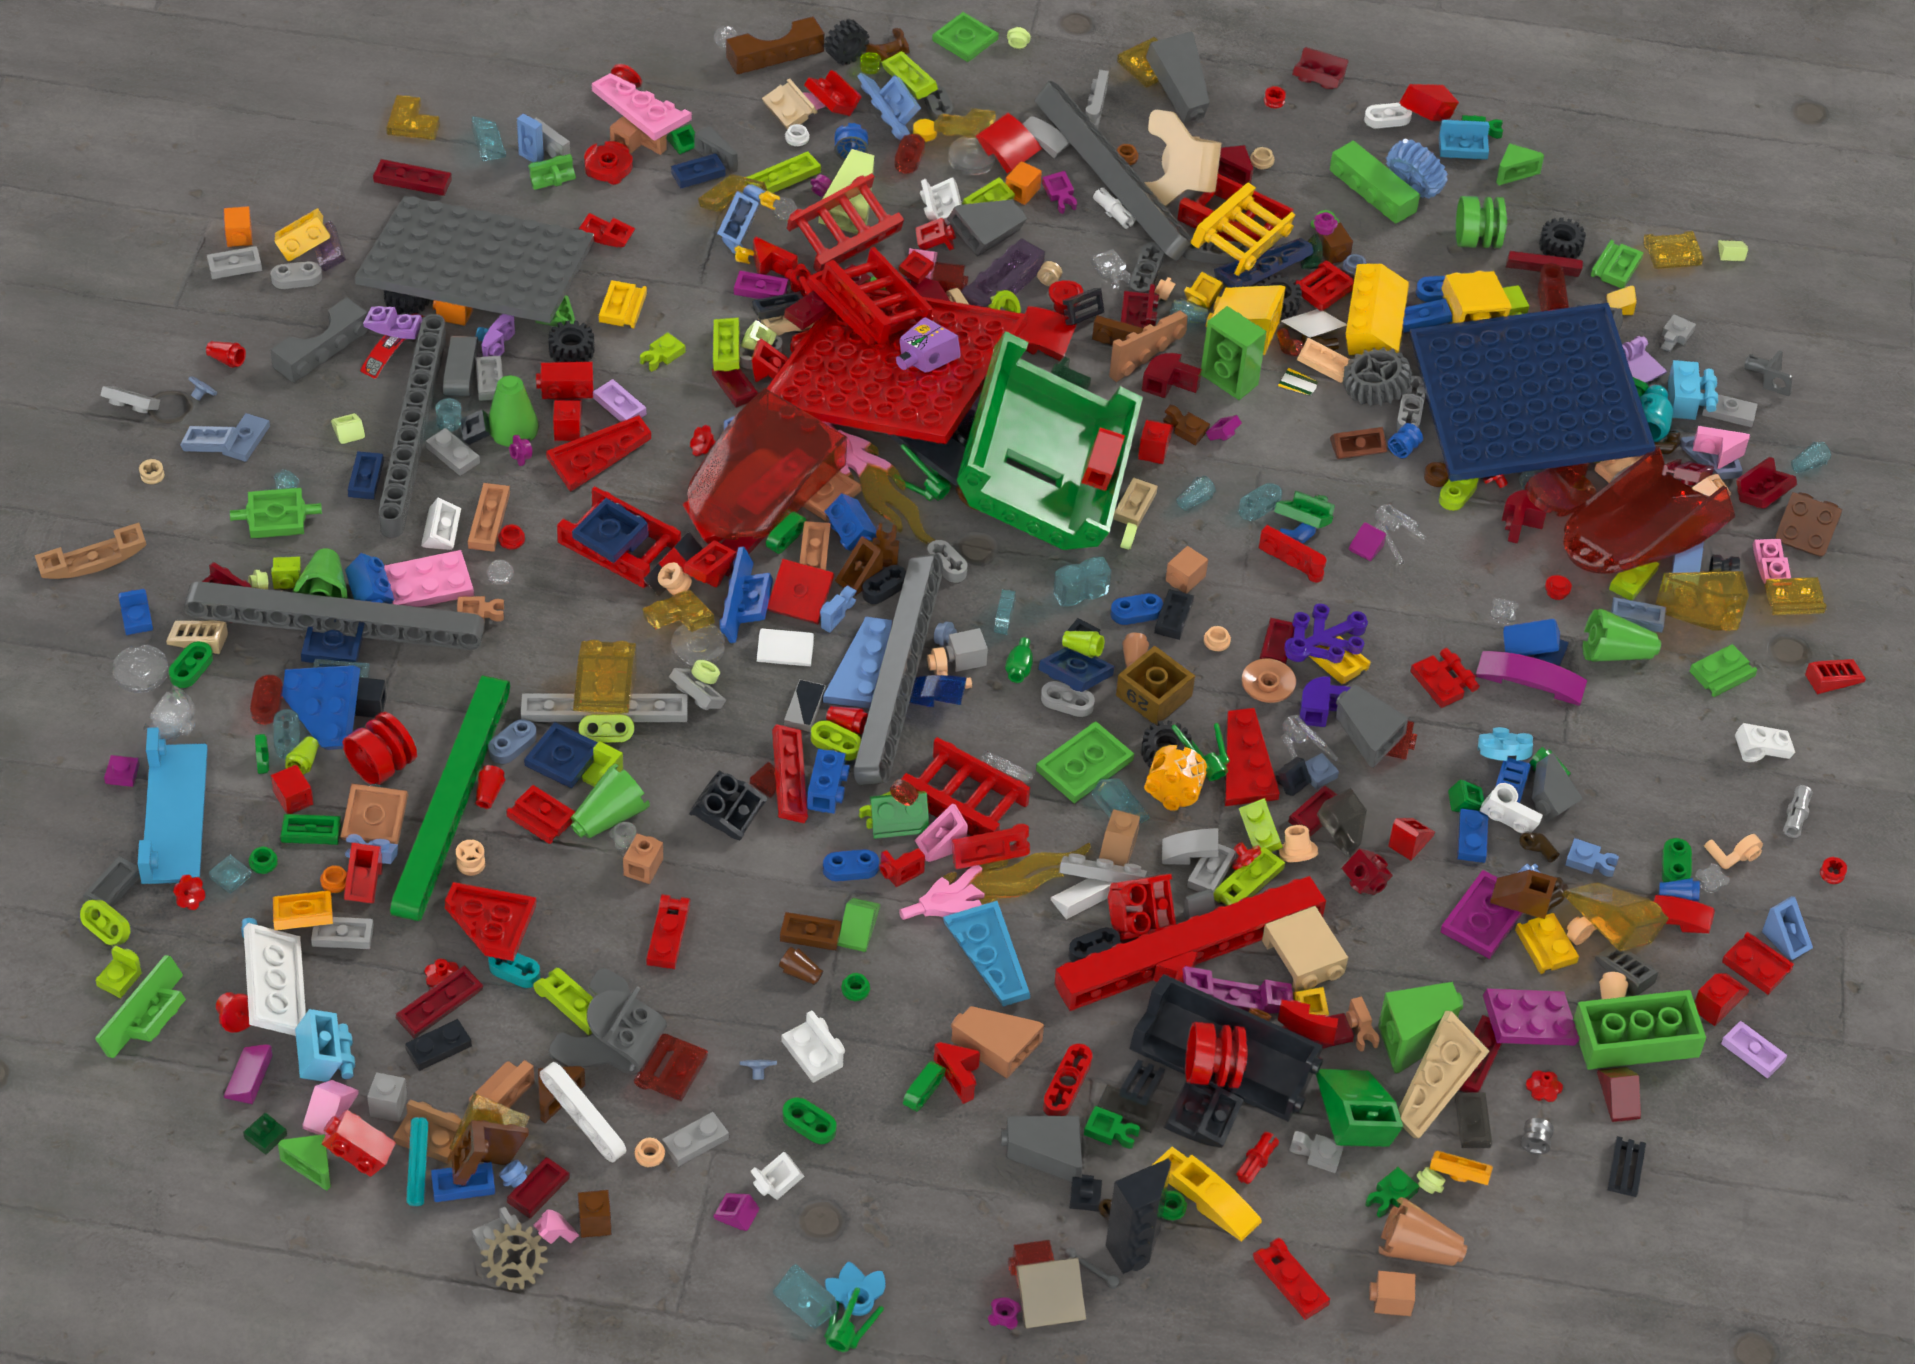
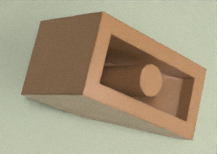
M1113 809L1105 832L1099 859L1111 860L1113 865L1124 866L1129 863L1138 837L1140 816Z

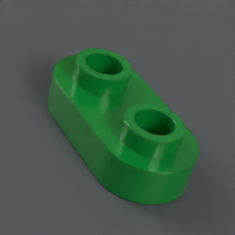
M200 641L189 644L169 667L170 682L178 688L192 686L213 661L211 646Z
M1680 838L1667 840L1662 851L1663 882L1691 878V846Z
M795 1097L785 1102L782 1117L788 1127L816 1144H826L835 1138L836 1121L830 1114L804 1098ZM794 1115H801L802 1117H801V1118H795V1117H793V1116H794ZM818 1130H824V1131H826V1132L820 1133V1132H817V1131H818Z

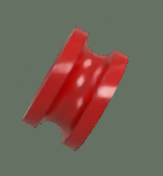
M1276 86L1267 88L1264 97L1265 105L1275 109L1281 108L1285 104V91Z
M1838 857L1825 859L1820 869L1821 878L1830 884L1841 883L1847 873L1846 863ZM1829 868L1837 869L1839 871L1838 874H1834V871L1830 873L1828 871Z

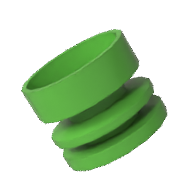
M1460 196L1456 212L1457 246L1476 247L1478 239L1481 237L1483 248H1489L1491 242L1493 248H1501L1507 229V212L1504 198L1495 197L1493 202L1491 197H1486L1482 208H1480L1478 197Z

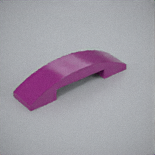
M1497 651L1482 652L1475 677L1500 684L1504 679L1554 693V699L1579 706L1587 684V680L1555 664L1524 655Z
M1187 966L1183 968L1185 984L1249 1012L1250 1008H1256L1268 1014L1279 1013L1281 999L1293 1000L1292 984L1264 980L1261 986L1212 978L1211 970Z

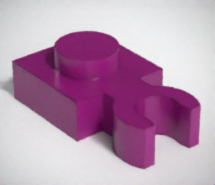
M1065 171L1042 177V185L1050 201L1058 200V211L1061 214L1065 212L1064 204H1069L1073 210H1076L1077 201L1072 196L1074 188Z

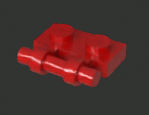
M1444 648L1440 652V656L1444 659L1443 661L1439 662L1432 655L1412 664L1410 670L1412 675L1440 708L1463 699L1465 691L1462 688L1468 687L1471 692H1475L1480 686L1475 680L1476 677L1472 671L1466 670L1461 664L1460 657L1456 653H1452L1448 648ZM1453 670L1458 677L1453 678L1448 672Z

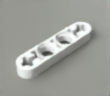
M552 1062L540 1071V1078L548 1090L608 1161L615 1162L626 1153L623 1141L560 1065Z

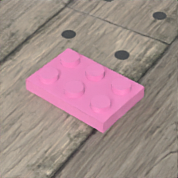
M461 550L384 566L395 599L392 604L423 607L457 600L458 597L474 596L473 586Z

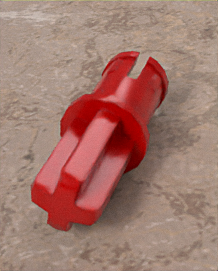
M1264 1132L1255 1147L1248 1150L1246 1160L1236 1173L1239 1182H1244L1247 1185L1250 1184L1260 1169L1267 1166L1269 1156L1279 1145L1277 1137L1271 1143L1269 1142L1273 1137L1272 1133Z

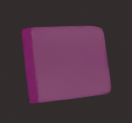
M1364 522L1348 550L1371 562L1383 548L1386 533Z
M726 1193L713 1217L715 1220L747 1231L759 1211V1206L750 1194Z

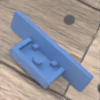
M860 73L857 77L862 83L861 88L872 97L871 103L883 113L881 117L893 128L891 130L892 134L900 141L905 139L912 143L915 139L905 125L921 107L901 78L894 75L880 89L873 79Z

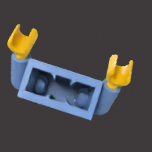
M752 184L747 185L743 193L740 191L736 192L717 233L722 236L725 245L735 254V260L750 264L748 257L749 255L754 256V251L743 248L741 242L748 233L760 205L775 210L776 208L773 207V203L776 199L780 200L779 196L769 191H764Z

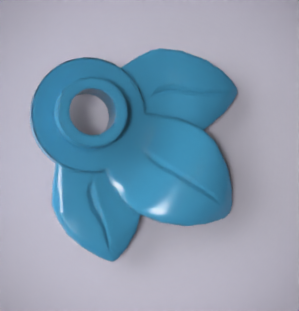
M850 1261L842 1268L839 1279H825V1288L828 1295L832 1299L843 1303L845 1309L856 1287L860 1288L857 1301L862 1302V1304L856 1303L852 1311V1315L856 1316L868 1314L873 1308L874 1300L882 1296L885 1290V1277L882 1271L870 1273L865 1277Z

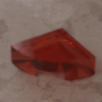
M768 761L750 777V784L769 798L776 792L775 768Z

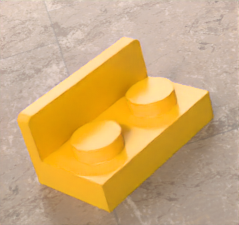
M318 208L275 232V243L287 261L297 258L330 238L329 232L323 225V215Z

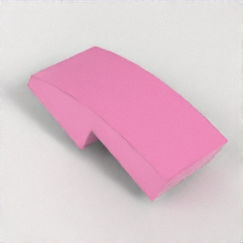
M1781 539L1755 540L1752 544L1754 555L1764 584L1790 583L1791 575L1788 559L1783 556Z

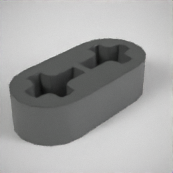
M937 85L938 90L925 97V104L934 122L947 124L952 121L953 106L946 90L942 86Z

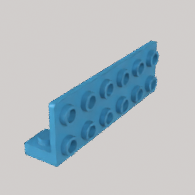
M147 728L146 753L149 764L145 832L144 840H139L138 868L141 883H179L183 875L200 878L208 754L207 744L166 745V739H161L159 728Z

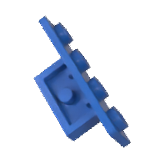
M739 547L737 556L734 558V569L732 578L729 579L728 596L724 601L723 618L720 619V630L722 634H725L729 643H736L740 623L765 620L774 580L770 573L751 575L753 561L745 547Z

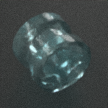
M447 398L436 404V423L441 430L446 428L449 431H455L460 428L462 410L457 400Z

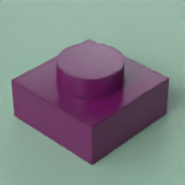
M1237 415L1220 418L1205 433L1210 441L1217 439L1224 441L1235 434L1234 430L1242 422Z
M111 755L104 776L105 784L133 787L140 766L139 758Z

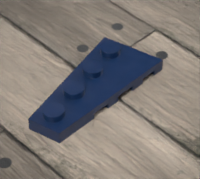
M1299 238L1268 249L1256 260V263L1249 271L1245 270L1239 276L1234 274L1239 261L1215 268V278L1230 288L1248 287L1314 254L1313 247L1309 242Z

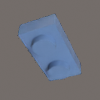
M522 114L517 118L519 155L531 162H542L544 160L542 124L536 119Z

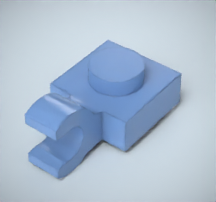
M350 834L346 838V842L381 846L382 863L391 864L398 853V844H391L386 839H375L366 843L357 834ZM351 849L345 852L346 857L350 858Z

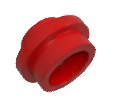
M506 525L499 533V543L506 549H517L524 544L525 534L517 525Z
M1554 575L1546 580L1545 589L1550 598L1562 600L1570 594L1572 584L1566 577Z

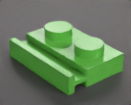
M1610 240L1593 267L1591 277L1599 276L1601 281L1623 289L1641 262L1644 252L1623 244L1620 246L1616 245L1613 240Z
M1731 644L1692 664L1689 672L1705 689L1709 688L1712 691L1713 697H1716L1755 677L1757 669L1755 667L1752 668L1749 665L1750 661Z

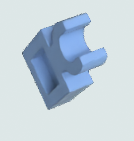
M846 586L840 595L837 594L830 602L827 601L820 611L822 629L830 633L845 617V611L856 602V599L852 598L856 593L855 589Z
M1574 838L1565 866L1590 874L1593 873L1595 868L1604 876L1612 877L1615 867L1607 864L1616 866L1619 857L1613 853L1601 854L1600 846Z

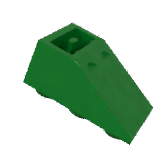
M1320 1069L1316 1078L1336 1145L1390 1147L1402 1130L1403 1123L1395 1100L1369 1071Z

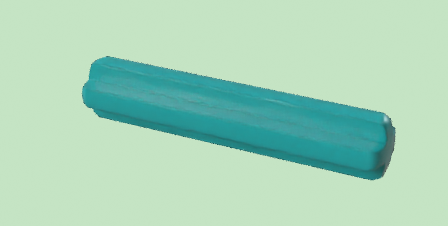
M416 1117L411 1120L406 1199L409 1206H422L424 1204L428 1121L422 1117Z

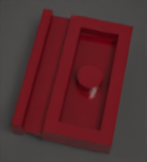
M1676 459L1665 464L1662 473L1665 476L1674 473V478L1681 479V483L1695 486L1696 483L1711 476L1714 467L1691 461L1683 464L1681 463L1682 459Z

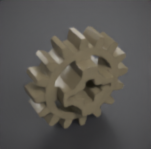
M507 1223L504 1225L505 1232L501 1233L499 1230L494 1229L493 1232L496 1238L494 1240L485 1239L490 1248L489 1250H481L482 1255L488 1256V1260L481 1265L482 1267L490 1266L491 1271L487 1274L488 1278L494 1275L498 1277L496 1286H500L505 1281L507 1282L508 1290L512 1289L514 1283H518L520 1289H524L525 1280L528 1279L532 1284L536 1282L533 1276L535 1272L543 1275L544 1271L539 1267V1264L548 1262L547 1258L541 1257V1252L547 1250V1246L538 1245L542 1237L538 1235L533 1238L531 1236L533 1231L531 1226L524 1232L521 1231V1223H517L515 1230H511ZM518 1235L527 1240L522 1244L511 1243L507 1236ZM498 1244L502 1249V1257L495 1264L493 1256ZM525 1246L527 1247L520 1256L522 1261L520 1264L517 1265L515 1262L502 1266L509 1257L507 1251L510 1248L517 1251ZM534 1249L536 1257L531 1269L526 1263L527 1254ZM507 1268L516 1269L522 1276L508 1277L503 1275L502 1272Z

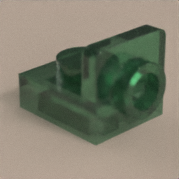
M1065 356L1059 364L1056 363L1053 366L1052 374L1085 390L1090 386V377L1069 368L1070 358Z

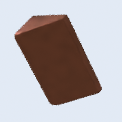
M1383 427L1334 433L1330 436L1337 459L1387 452Z

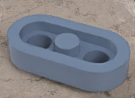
M524 719L510 724L489 742L488 748L491 760L499 764L513 761L536 741L535 725L531 721Z

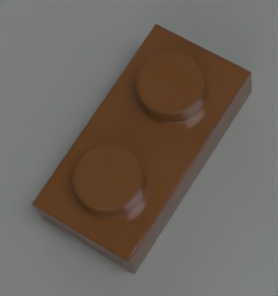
M1097 315L1094 320L1092 340L1113 345V341L1117 339L1125 341L1128 334L1133 332L1140 334L1144 328Z
M785 912L780 932V942L836 951L842 921Z

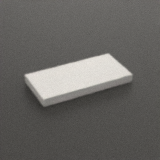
M248 923L244 927L249 1025L296 1036L295 1028L306 1014L300 936Z

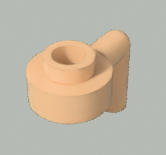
M944 647L933 648L931 654L927 655L929 670H934L935 675H937L940 690L946 692L972 688L971 677L954 680L948 679Z
M1751 834L1742 839L1736 845L1734 851L1727 856L1713 840H1709L1704 847L1723 869H1729L1740 860H1755L1762 853L1763 843L1756 834Z
M1587 916L1582 918L1576 917L1567 926V937L1575 945H1579L1587 940L1596 929L1602 931L1613 943H1620L1623 939V936L1602 916H1597L1591 920Z

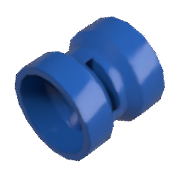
M1406 423L1398 430V433H1395L1388 440V447L1398 458H1406L1413 451V448H1417L1423 442V434L1414 424Z

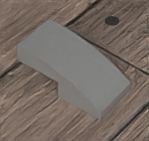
M1031 116L1023 123L1040 146L1053 158H1056L1070 144L1058 129L1043 120Z
M1218 828L1186 831L1162 839V864H1190V857H1218Z

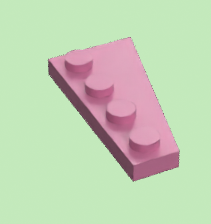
M611 73L592 83V91L654 141L692 120V112L685 109L680 111L675 108V104L667 100L663 103L655 99L654 94L648 91L636 90V85Z

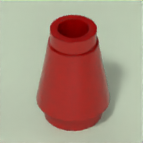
M210 341L206 346V354L231 368L239 367L245 361L246 350L239 343Z
M830 706L826 714L827 721L855 734H863L868 713H865L860 708Z
M486 765L479 771L475 802L478 807L484 809L492 807L506 781L505 773L501 768Z

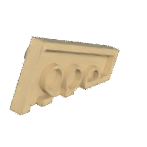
M1445 1011L1398 1109L1403 1128L1413 1138L1419 1139L1489 1052L1452 1011Z

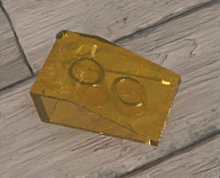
M1743 571L1664 573L1655 605L1666 607L1665 615L1712 631L1738 630L1749 593Z
M599 640L581 642L573 711L629 713L637 672L636 643H628L626 641L601 642Z
M1598 882L1567 889L1562 893L1619 951L1652 943L1669 919L1662 912L1661 907L1650 899Z

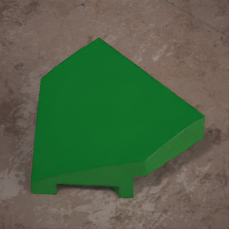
M1295 491L1293 501L1276 502L1274 512L1313 527L1322 528L1332 523L1335 505L1329 503L1326 496L1318 495L1313 497Z

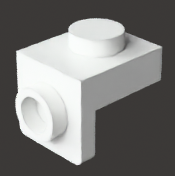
M785 1152L781 1153L762 1171L756 1167L751 1170V1173L756 1178L753 1184L763 1196L769 1194L776 1200L805 1177Z

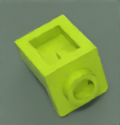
M300 557L273 558V568L271 569L273 589L294 588L301 576Z
M115 945L111 950L113 960L96 978V985L122 998L142 972L136 953L130 949L124 950Z

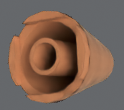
M1402 1197L1398 1198L1397 1201L1401 1205L1399 1208L1393 1206L1388 1215L1381 1238L1386 1240L1385 1248L1379 1246V1254L1387 1257L1454 1266L1457 1261L1461 1263L1467 1251V1245H1464V1238L1409 1200Z

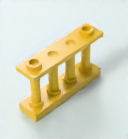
M1249 182L1197 226L1190 242L1197 248L1201 247L1205 242H1212L1238 260L1239 264L1234 273L1237 276L1245 270L1249 271L1262 254L1280 238H1286L1294 227L1292 225L1295 217L1294 213L1291 212L1283 220H1280L1254 202L1252 195L1256 187ZM1243 209L1245 211L1250 210L1274 228L1268 231L1241 211ZM1229 221H1238L1262 239L1256 242L1231 225ZM1224 231L1249 248L1246 253L1242 252L1216 233Z

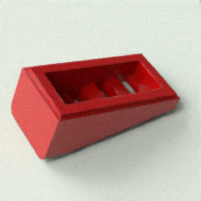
M1854 659L1812 662L1808 664L1805 673L1817 694L1860 684L1866 680ZM1850 668L1854 675H1851L1847 669Z

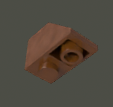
M1533 870L1497 878L1490 903L1545 919L1557 878Z

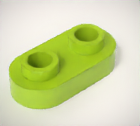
M1478 478L1452 482L1448 480L1440 491V505L1451 511L1461 509L1476 491Z
M589 714L583 717L579 724V734L596 742H625L634 733L633 720L626 714ZM590 723H595L598 726V730L590 732L587 726ZM617 723H624L626 729L623 732H618L615 729Z
M819 721L811 728V742L817 748L845 753V760L848 761L857 758L861 738L857 734L830 721Z
M89 900L83 904L80 911L81 921L98 938L108 945H121L128 940L130 935L128 921L103 900Z

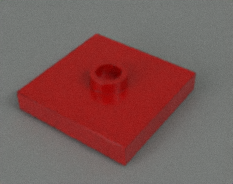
M782 559L767 611L818 625L821 618L820 611L826 603L834 573Z

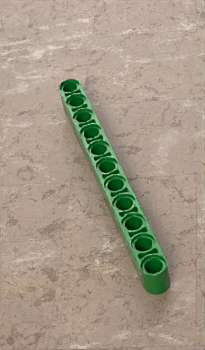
M484 675L479 680L394 893L390 909L392 916L421 921L489 749V742L493 739L510 693V681Z

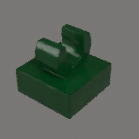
M264 1113L243 1134L245 1140L267 1155L287 1136V1131L274 1118Z

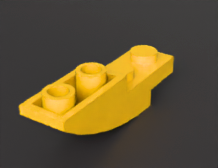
M1171 1147L1152 1164L1154 1165L1169 1158L1172 1164L1168 1184L1195 1202L1200 1213L1241 1242L1262 1223L1258 1214L1229 1184L1193 1155L1188 1158Z

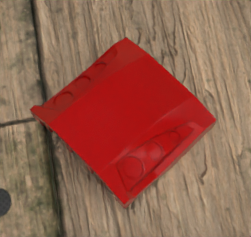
M1171 874L1111 883L1108 893L1111 925L1119 933L1120 939L1136 938L1144 934L1160 931L1168 925H1176L1170 885Z

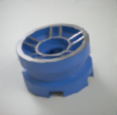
M848 123L846 127L841 125L835 132V153L843 160L847 158L851 149L864 153L868 152V133L859 124Z

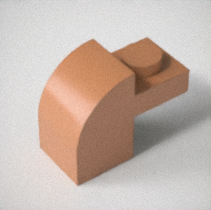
M624 116L610 126V141L624 144L628 147L630 154L641 145L660 155L667 150L666 135L654 141Z

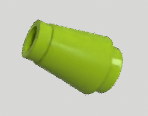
M1066 631L1062 639L1064 647H1068L1090 658L1094 656L1099 657L1103 652L1105 643L1104 636L1099 635L1097 631Z
M305 737L286 756L285 767L289 768L297 765L303 775L309 773L319 747L318 741L313 737Z

